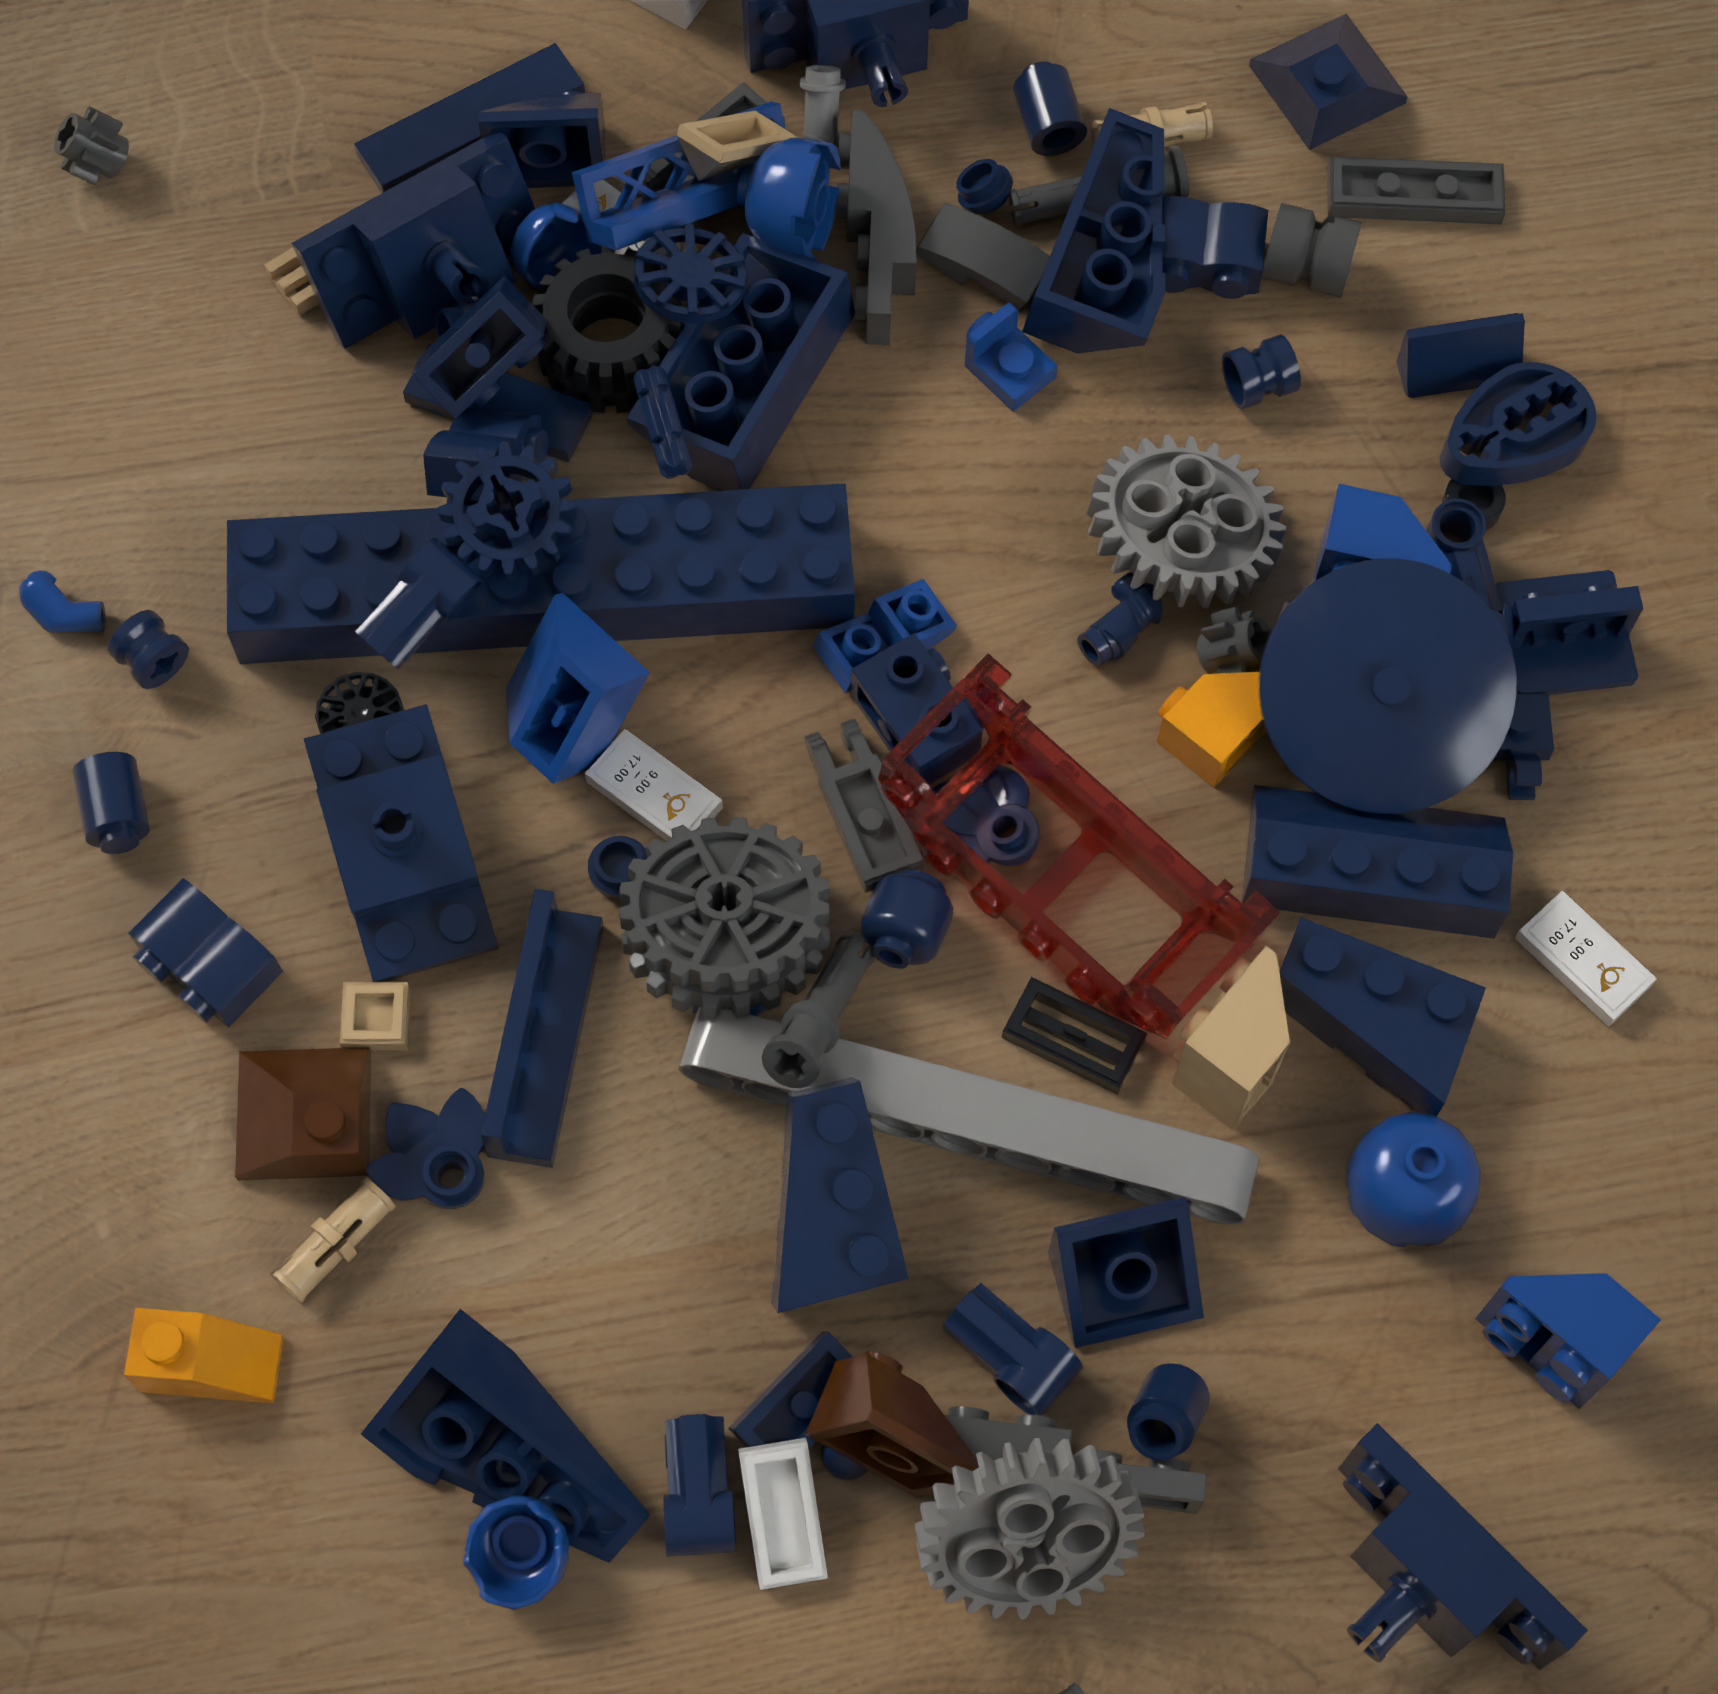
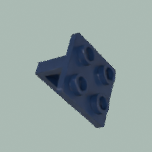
M1610 570L1496 583L1502 610L1503 603L1511 607L1515 616L1511 650L1515 661L1517 694L1554 695L1632 686L1638 679V671L1629 634L1643 610L1638 586L1618 588L1615 575Z

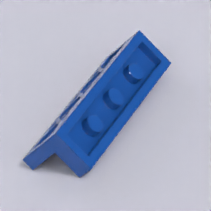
M770 101L740 112L757 111L785 129L780 103ZM675 135L572 172L588 242L617 251L651 238L654 232L660 229L665 231L678 228L738 205L737 188L741 174L744 170L752 171L754 163L698 181ZM683 151L680 158L674 155L675 153ZM663 158L673 164L675 168L665 188L654 192L642 185V182L652 162ZM633 169L630 176L623 173L625 171ZM687 174L693 177L692 179L684 181ZM612 176L624 183L625 186L615 206L600 212L593 183ZM637 192L643 195V197L634 200Z

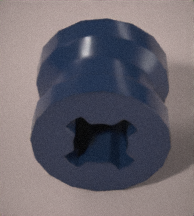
M152 610L140 611L128 618L114 632L108 644L110 656L119 664L129 665L132 668L133 679L145 689L156 688L173 677L183 666L189 652L187 644L178 635L168 634L165 631L163 619Z

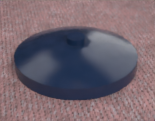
M1373 559L1350 564L1328 573L1304 589L1287 606L1271 630L1264 647L1258 676V698L1264 728L1273 748L1289 771L1313 792L1331 802L1358 811L1378 814H1396L1427 808L1445 801L1471 784L1487 768L1502 746L1511 725L1517 695V677L1511 646L1502 625L1488 604L1472 588L1448 572L1428 564L1404 559Z

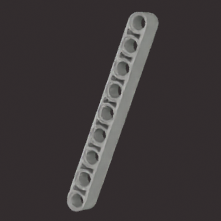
M698 1007L679 1065L680 1073L695 1082L787 1107L788 1093L853 1077L861 1082L872 1130L1149 1205L1185 1197L1189 1204L1190 1216L1222 1224L1235 1225L1245 1222L1260 1160L1254 1151L1246 1147L840 1038L829 1052L822 1054L820 1058V1073L810 1086L801 1089L789 1088L777 1083L768 1075L763 1067L761 1058L766 1044L773 1037L781 1034L782 1026L780 1022L754 1015L736 1018L731 1009H721L717 1018L703 1017L702 1007Z

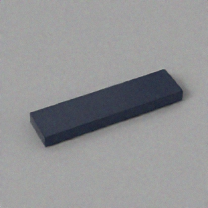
M554 43L354 143L356 155L381 193H384L480 140L478 112L541 95H558L569 91H578L585 94L584 83L558 45Z

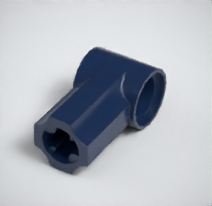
M1450 499L1442 502L1435 509L1426 531L1452 564L1450 574L1463 581L1476 593L1489 596L1488 606L1502 614V606L1483 541L1486 531V519L1482 511L1474 503L1464 499ZM1451 531L1456 533L1464 542L1456 543L1450 541L1443 536L1442 532Z
M437 538L429 540L411 557L398 576L399 584L355 631L397 669L410 658L442 621L448 622L460 613L483 584V579Z
M982 1283L971 1290L959 1302L943 1324V1331L994 1374L993 1380L998 1388L1009 1400L1028 1415L1041 1416L1083 1369L1079 1358L1062 1340L1042 1327H1038L1035 1330Z
M694 1414L665 1420V1451L669 1494L664 1495L663 1506L667 1557L736 1552L733 1490H728L724 1417Z

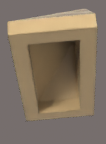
M757 111L679 124L676 135L698 181L754 163L758 156L774 143L789 138H798Z

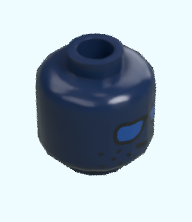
M903 870L899 874L886 876L876 885L862 917L860 931L862 936L867 939L866 943L874 946L873 955L881 963L898 969L906 968L908 965L925 964L937 956L951 924L954 908L943 884L938 879L919 870Z

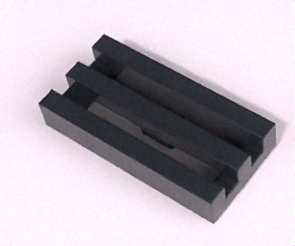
M1031 977L1003 1029L1002 1038L1118 1095L1148 1033ZM1034 1000L1127 1046L1122 1052L1087 1035L1086 1032L1065 1024L1031 1006ZM1023 1021L1116 1066L1115 1069L1112 1070L1022 1026Z

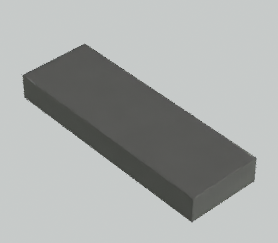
M1330 157L1327 166L1328 216L1334 215L1342 218L1502 224L1505 216L1504 164Z

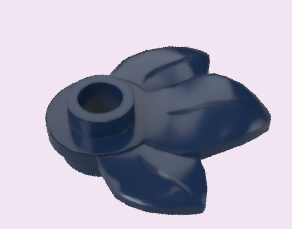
M997 764L986 775L983 784L971 779L954 778L936 785L931 791L932 807L939 821L946 828L927 846L924 851L925 858L941 869L967 874L982 868L991 861L1004 866H1016L1026 862L1034 854L1039 844L1040 827L1033 813L1028 810L1030 791L1022 776L1013 769ZM1009 827H1017L1015 833L1010 837H997L1002 830Z
M459 1088L449 1097L439 1116L432 1111L418 1106L397 1102L391 1103L387 1110L385 1132L389 1148L392 1152L379 1157L367 1166L366 1171L372 1182L387 1196L400 1201L426 1198L431 1204L442 1209H458L470 1204L480 1194L485 1180L484 1168L478 1157L484 1147L481 1131L485 1114L481 1105L464 1088ZM449 1169H458L464 1173L463 1180L459 1185L449 1188L440 1183L444 1172Z

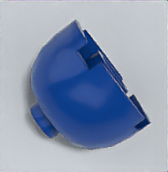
M789 138L774 143L760 154L753 165L752 171L744 170L742 172L737 188L738 205L745 206V219L753 237L768 247L816 260L811 249L822 251L825 247L838 203L839 188L829 186V168L840 170V156L834 144L806 138Z
M1416 1112L1390 1116L1366 1132L1347 1163L1346 1171L1349 1190L1348 1200L1351 1211L1365 1229L1390 1245L1405 1247L1406 1244L1416 1246L1428 1244L1426 1246L1428 1247L1441 1244L1462 1228L1478 1201L1481 1170L1475 1150L1458 1128L1438 1116Z

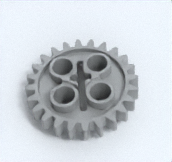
M1164 435L1161 446L1158 449L1150 440L1142 438L1137 452L1127 446H1123L1118 459L1108 458L1102 474L1097 475L1090 494L1091 500L1086 511V515L1093 518L1088 533L1090 536L1101 538L1096 551L1099 556L1116 555L1111 568L1113 574L1126 570L1134 573L1130 584L1132 589H1136L1145 582L1153 585L1152 595L1153 599L1157 601L1164 595L1166 590L1174 592L1178 607L1184 606L1188 595H1195L1203 608H1208L1215 593L1225 604L1229 605L1232 604L1237 590L1249 596L1252 594L1257 581L1265 583L1272 566H1275L1283 548L1280 542L1286 531V526L1278 521L1284 509L1282 505L1269 503L1275 490L1273 486L1256 487L1255 482L1260 471L1257 468L1244 472L1239 470L1237 467L1241 455L1238 453L1226 460L1218 457L1219 444L1215 442L1204 452L1198 450L1197 442L1193 436L1188 437L1184 448L1177 447L1170 435Z
M1034 1438L1028 1452L1018 1454L1010 1442L1004 1443L1003 1458L993 1460L983 1452L977 1453V1469L970 1471L964 1467L954 1466L951 1469L955 1485L935 1483L932 1486L935 1501L921 1503L922 1521L915 1523L916 1545L922 1572H927L930 1588L932 1590L943 1588L945 1602L948 1604L964 1598L966 1612L970 1614L980 1609L983 1605L989 1604L991 1616L994 1619H998L1008 1607H1016L1019 1618L1026 1619L1032 1606L1042 1605L1044 1611L1048 1615L1055 1614L1056 1601L1063 1598L1075 1606L1081 1605V1590L1088 1588L1102 1593L1106 1590L1102 1577L1104 1574L1111 1576H1123L1125 1574L1122 1559L1137 1557L1139 1553L1135 1540L1145 1536L1141 1521L1144 1518V1513L1137 1488L1133 1486L1129 1471L1119 1472L1116 1459L1112 1455L1098 1461L1093 1445H1088L1077 1454L1072 1455L1069 1439H1062L1052 1452L1044 1451L1040 1438Z

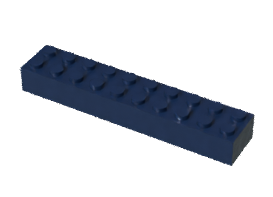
M846 483L571 500L575 501L577 516L563 519V521L572 527L574 536L572 541L556 539L554 542L561 557L557 562L543 555L537 559L540 569L539 575L533 576L528 571L526 565L517 567L515 581H508L503 567L499 566L495 567L494 572L489 578L482 577L479 571V558H476L467 566L483 579L481 588L453 619L448 622L442 621L413 654L527 647L554 595L564 593L615 641L831 628L854 618L855 591ZM510 503L501 504L499 506L500 513L505 517L506 521H510L513 529L518 531L519 527L515 519L517 517L516 510ZM438 508L227 520V634L239 664L381 656L355 631L399 584L398 576L411 557L429 540L437 538L457 556L458 550L463 543L448 546L442 533L453 524L441 521L438 515ZM547 510V516L537 520L532 533L533 539L545 527L549 510ZM496 540L484 543L498 549H512L510 545Z

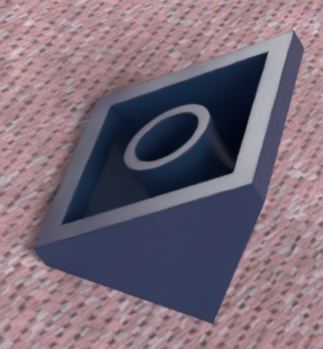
M1185 1197L1054 1227L1048 1254L1071 1340L1075 1348L1204 1318L1189 1204Z

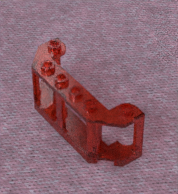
M988 653L883 758L878 776V781L882 785L881 789L886 798L896 807L917 841L924 847L922 852L928 862L946 876H950L952 873L971 889V899L985 914L994 919L1001 916L1018 931V941L1030 955L1042 962L1049 959L1067 976L1065 978L1067 986L1079 999L1089 1005L1097 1003L1106 1012L1147 1032L1167 1039L1238 959L1265 934L1280 912L1257 891L1242 904L1230 893L1234 886L1226 879L1218 886L1212 883L1027 718L1031 706L1023 699L1017 704L1001 689L1011 679L1012 674ZM966 697L985 727L988 741L935 795L927 782L904 759ZM1002 764L1014 766L1077 822L1081 828V835L1024 894L1020 893L943 823ZM1101 853H1110L1115 856L1181 917L1180 927L1125 985L1121 984L1043 913L1093 859ZM1210 933L1235 942L1236 944L1178 1007L1153 986L1199 936Z

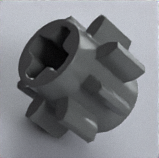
M90 106L87 107L84 117L75 113L69 114L60 125L54 143L55 152L65 157L61 169L93 185H96L100 174L108 178L114 177L123 167L129 150L128 139L118 134L123 123Z
M1237 606L1212 613L1213 625L1202 628L1197 641V654L1204 670L1208 674L1259 672L1264 647L1271 633V628L1267 622L1260 617H1255L1253 610L1241 613Z

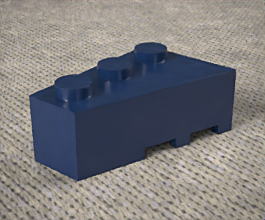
M1300 917L1279 972L1285 1013L1331 1049L1335 1047L1340 1049L1367 1071L1366 1076L1381 1088L1384 1085L1415 1108L1416 1113L1438 1116L1447 1099L1486 987Z
M850 1077L788 1093L781 1175L780 1215L776 1238L775 1278L771 1301L776 1312L780 1313L909 1279L861 1082Z

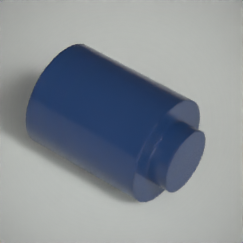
M1037 62L1025 68L1013 85V92L1032 150L1039 155L1054 156L1074 149L1085 139L1087 128L1067 69L1062 65L1050 62Z
M105 752L82 759L74 766L73 776L86 842L91 846L101 848L102 852L108 854H120L135 849L139 845V841L146 837L150 831L136 758L124 752Z

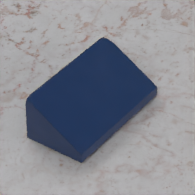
M1523 313L1408 329L1396 361L1407 397L1415 398L1478 388L1484 381L1503 368L1516 363H1522L1525 327Z

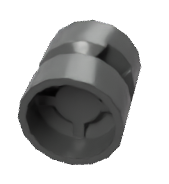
M1281 202L1261 278L1292 286L1300 278L1307 279L1310 290L1341 298L1362 222L1329 215L1323 222H1318L1313 210Z

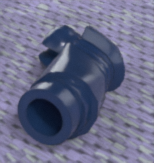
M1131 571L1117 580L1111 588L1112 595L1119 600L1120 604L1089 626L1077 638L1081 652L1095 666H1101L1106 661L1122 658L1137 640L1139 633L1149 623H1160L1163 612L1161 598L1158 601L1153 599V585L1149 583L1146 585L1144 583L1140 587L1132 589L1130 584L1134 573Z

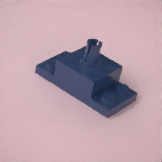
M742 0L744 55L750 73L765 69H782L802 60L806 61L807 66L829 65L841 69L840 78L846 81L844 90L868 84L873 104L879 107H887V100L884 95L885 90H888L892 105H895L902 101L908 93L906 82L903 81L902 75L927 69L929 29H944L956 22L968 20L969 0Z
M496 130L291 244L335 340L344 349L394 321L398 322L416 339L435 328L436 311L439 308L448 307V303L451 300L456 299L462 303H473L472 296H477L480 299L503 276L512 284L516 283L507 258L511 256L510 247L517 227L535 209V206L508 138L499 130Z
M421 705L304 738L303 740L318 788L316 792L373 982L391 981L499 949L428 705Z
M1378 1423L1356 1444L1339 1466L1338 1470L1346 1477L1343 1486L1349 1495L1367 1511L1374 1512L1378 1509L1386 1517L1350 1556L1385 1591L1354 1624L1347 1628L1349 1636L1357 1646L1377 1626L1382 1628V1632L1363 1651L1376 1662H1381L1390 1649L1416 1623L1452 1657L1475 1640L1492 1622L1499 1629L1495 1637L1505 1651L1521 1664L1527 1665L1531 1661L1539 1670L1568 1652L1588 1631Z

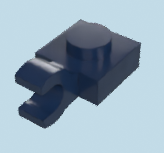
M1517 694L1510 728L1493 760H1506L1509 800H1534L1536 797L1535 786H1541L1542 784L1540 760H1550L1554 751L1549 694Z

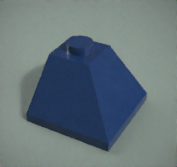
M1347 13L1251 58L1249 67L1309 150L1406 104L1408 98Z
M569 91L558 95H541L478 112L481 139L496 130H499L508 138L527 188L575 187L572 172L605 161V126L601 93L584 94L578 91Z

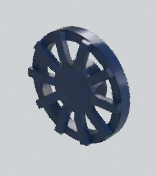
M688 223L685 224V227L672 228L665 231L660 229L654 232L653 236L641 248H638L634 262L633 280L638 295L653 311L677 322L697 324L720 319L738 306L745 293L747 269L743 253H739L726 240L725 235L720 232L715 234L704 229L694 228V224ZM685 242V251L680 252L675 243ZM695 243L705 245L701 252L695 251ZM663 247L670 254L671 258L669 259L664 255L654 252ZM715 251L724 256L712 261L710 260V256ZM645 262L662 266L666 270L644 273L643 267ZM732 266L736 277L715 271ZM665 281L666 289L659 296L648 285ZM713 283H720L734 287V289L725 298ZM674 296L679 300L687 301L688 308L673 305L668 301ZM707 296L715 303L710 307L697 308V301Z

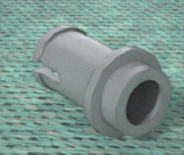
M829 65L808 66L806 68V77L800 79V87L805 90V117L802 138L829 143L839 140L840 91L846 87V81L840 78V68Z

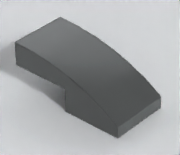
M947 203L940 208L916 247L918 255L962 285L971 277L1006 303L1010 302L1017 310H1020L1030 299L1042 278L1050 258L1041 249L1006 228L977 214Z

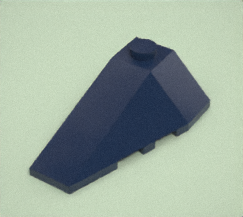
M1108 109L1033 298L1022 330L1023 333L1074 353L1144 346L1146 344L1166 291L1165 273H1163L1165 225L1162 224V194L1165 189L1163 128L1114 109Z
M459 1309L361 1433L364 1438L412 1476L434 1486L442 1479L474 1493L472 1503L485 1508L490 1503L513 1495L531 1496L536 1500H542L556 1513L564 1525L569 1539V1546L608 1563L612 1561L650 1515L517 1354L461 1309Z

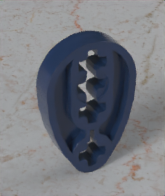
M1522 362L1507 366L1484 381L1467 398L1448 432L1439 458L1440 466L1450 479L1463 485L1501 486L1523 483L1547 476L1570 465L1582 454L1596 424L1594 402L1587 389L1576 378L1562 369L1538 362ZM1548 401L1555 405L1550 410L1546 420L1541 416H1536L1529 421L1524 432L1518 428L1514 429L1522 423L1527 411L1534 416L1543 412ZM1481 451H1483L1480 458L1475 454H1472L1474 452L1478 454Z

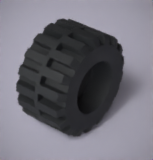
M601 246V254L591 255L588 248L576 252L577 260L572 263L564 258L555 265L556 276L546 274L539 283L541 294L534 295L532 305L547 319L544 336L541 338L546 344L537 355L543 376H548L550 387L553 390L561 393L566 391V394L590 402L593 412L604 413L605 406H616L617 413L630 411L629 403L639 399L633 380L636 372L640 369L648 370L652 366H659L683 329L684 323L668 319L656 313L638 295L633 280L637 251L627 248L624 255L615 254L613 249ZM645 262L643 270L644 273L661 270V266ZM665 281L648 284L657 296L666 289ZM674 296L668 301L673 305L682 306V301ZM607 318L627 320L638 326L629 336L612 342L594 341L580 334L582 330L593 322Z

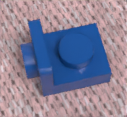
M1009 302L994 314L992 312L984 313L971 325L966 335L964 366L1014 412L1056 378L1058 365L1017 327L1019 311Z

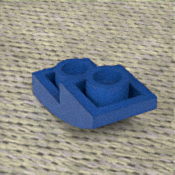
M922 579L875 598L868 613L819 632L812 647L846 694L851 691L852 668L913 633L916 634L923 646L928 650L952 634L957 625L926 581Z

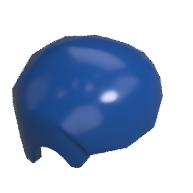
M554 202L551 205L544 204L532 210L521 222L512 241L510 253L515 271L520 274V277L528 285L540 290L539 283L546 274L556 276L555 265L565 258L572 263L577 260L576 252L588 248L591 255L601 254L602 247L601 245L588 242L581 211L568 205Z
M513 1495L488 1504L469 1525L465 1546L466 1554L464 1555L463 1563L480 1590L479 1596L484 1601L516 1610L540 1602L562 1580L569 1561V1539L564 1525L542 1500H536L531 1496Z

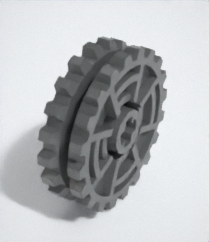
M734 817L728 826H719L715 818L702 819L700 829L690 831L683 824L671 829L672 839L665 843L654 839L646 845L648 857L646 860L635 858L628 866V875L631 881L621 882L619 890L620 903L624 905L619 908L621 929L626 930L621 934L623 953L632 955L629 959V968L635 978L648 977L646 981L647 992L655 998L669 994L672 996V1008L685 1012L692 1005L702 1007L703 1017L717 1018L721 1009H732L736 1018L750 1016V1009L753 1005L761 1003L765 1008L771 1010L780 1006L781 993L787 991L798 995L806 988L804 974H818L823 966V955L819 951L829 950L830 929L826 927V925L830 924V904L825 902L830 898L829 883L827 878L818 877L821 874V863L815 855L802 856L803 842L795 836L782 840L777 837V827L768 823L763 824L758 830L749 828L747 818Z

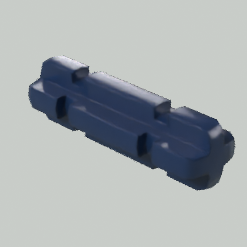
M652 366L648 370L640 369L636 372L633 380L660 474L667 479H673L678 475H686L691 471L693 464L666 372L660 366Z

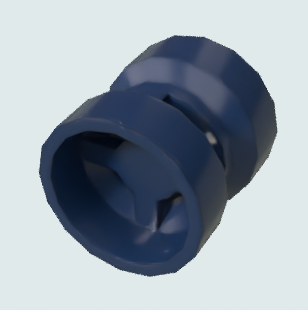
M1282 334L1261 341L1259 348L1254 349L1252 352L1244 347L1227 351L1222 356V371L1227 390L1232 401L1241 410L1261 403L1264 394L1269 395L1273 393L1278 397L1297 392L1300 389L1301 374L1299 364L1290 342Z

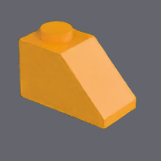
M1259 672L1203 674L1189 690L1182 686L1174 690L1158 712L1162 722L1157 743L1213 788L1218 785L1266 733L1258 698Z
M135 1308L124 1376L140 1393L274 1404L284 1337L279 1333L205 1313Z

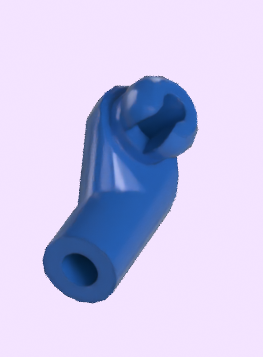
M34 571L22 581L19 587V597L22 606L44 630L52 633L104 632L106 614L102 601L70 602L54 584L57 579L47 571Z

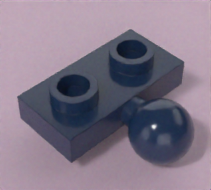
M822 1331L728 1429L745 1447L806 1438L809 1450L816 1441L805 1434L835 1362L852 1357L851 1354L830 1332ZM822 1445V1463L826 1470L834 1477L841 1480H855L868 1472L867 1469Z

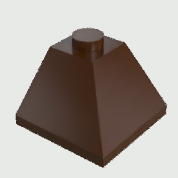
M370 1047L239 1051L235 1166L237 1181L369 1176L366 1168L369 1165Z
M867 1351L865 1354L836 1361L806 1431V1436L916 1498L934 1495L932 1486L935 1483L955 1485L951 1469L954 1466L964 1467L970 1471L978 1468L977 1459L923 1385L902 1374L903 1366L898 1361L874 1351Z

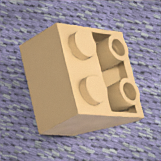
M1267 946L1264 947L1252 963L1242 957L1233 966L1219 987L1223 992L1215 1002L1212 1011L1202 1005L1192 1015L1179 1034V1037L1183 1040L1172 1056L1178 1061L1172 1084L1233 1131L1273 1084L1290 1044L1277 953Z

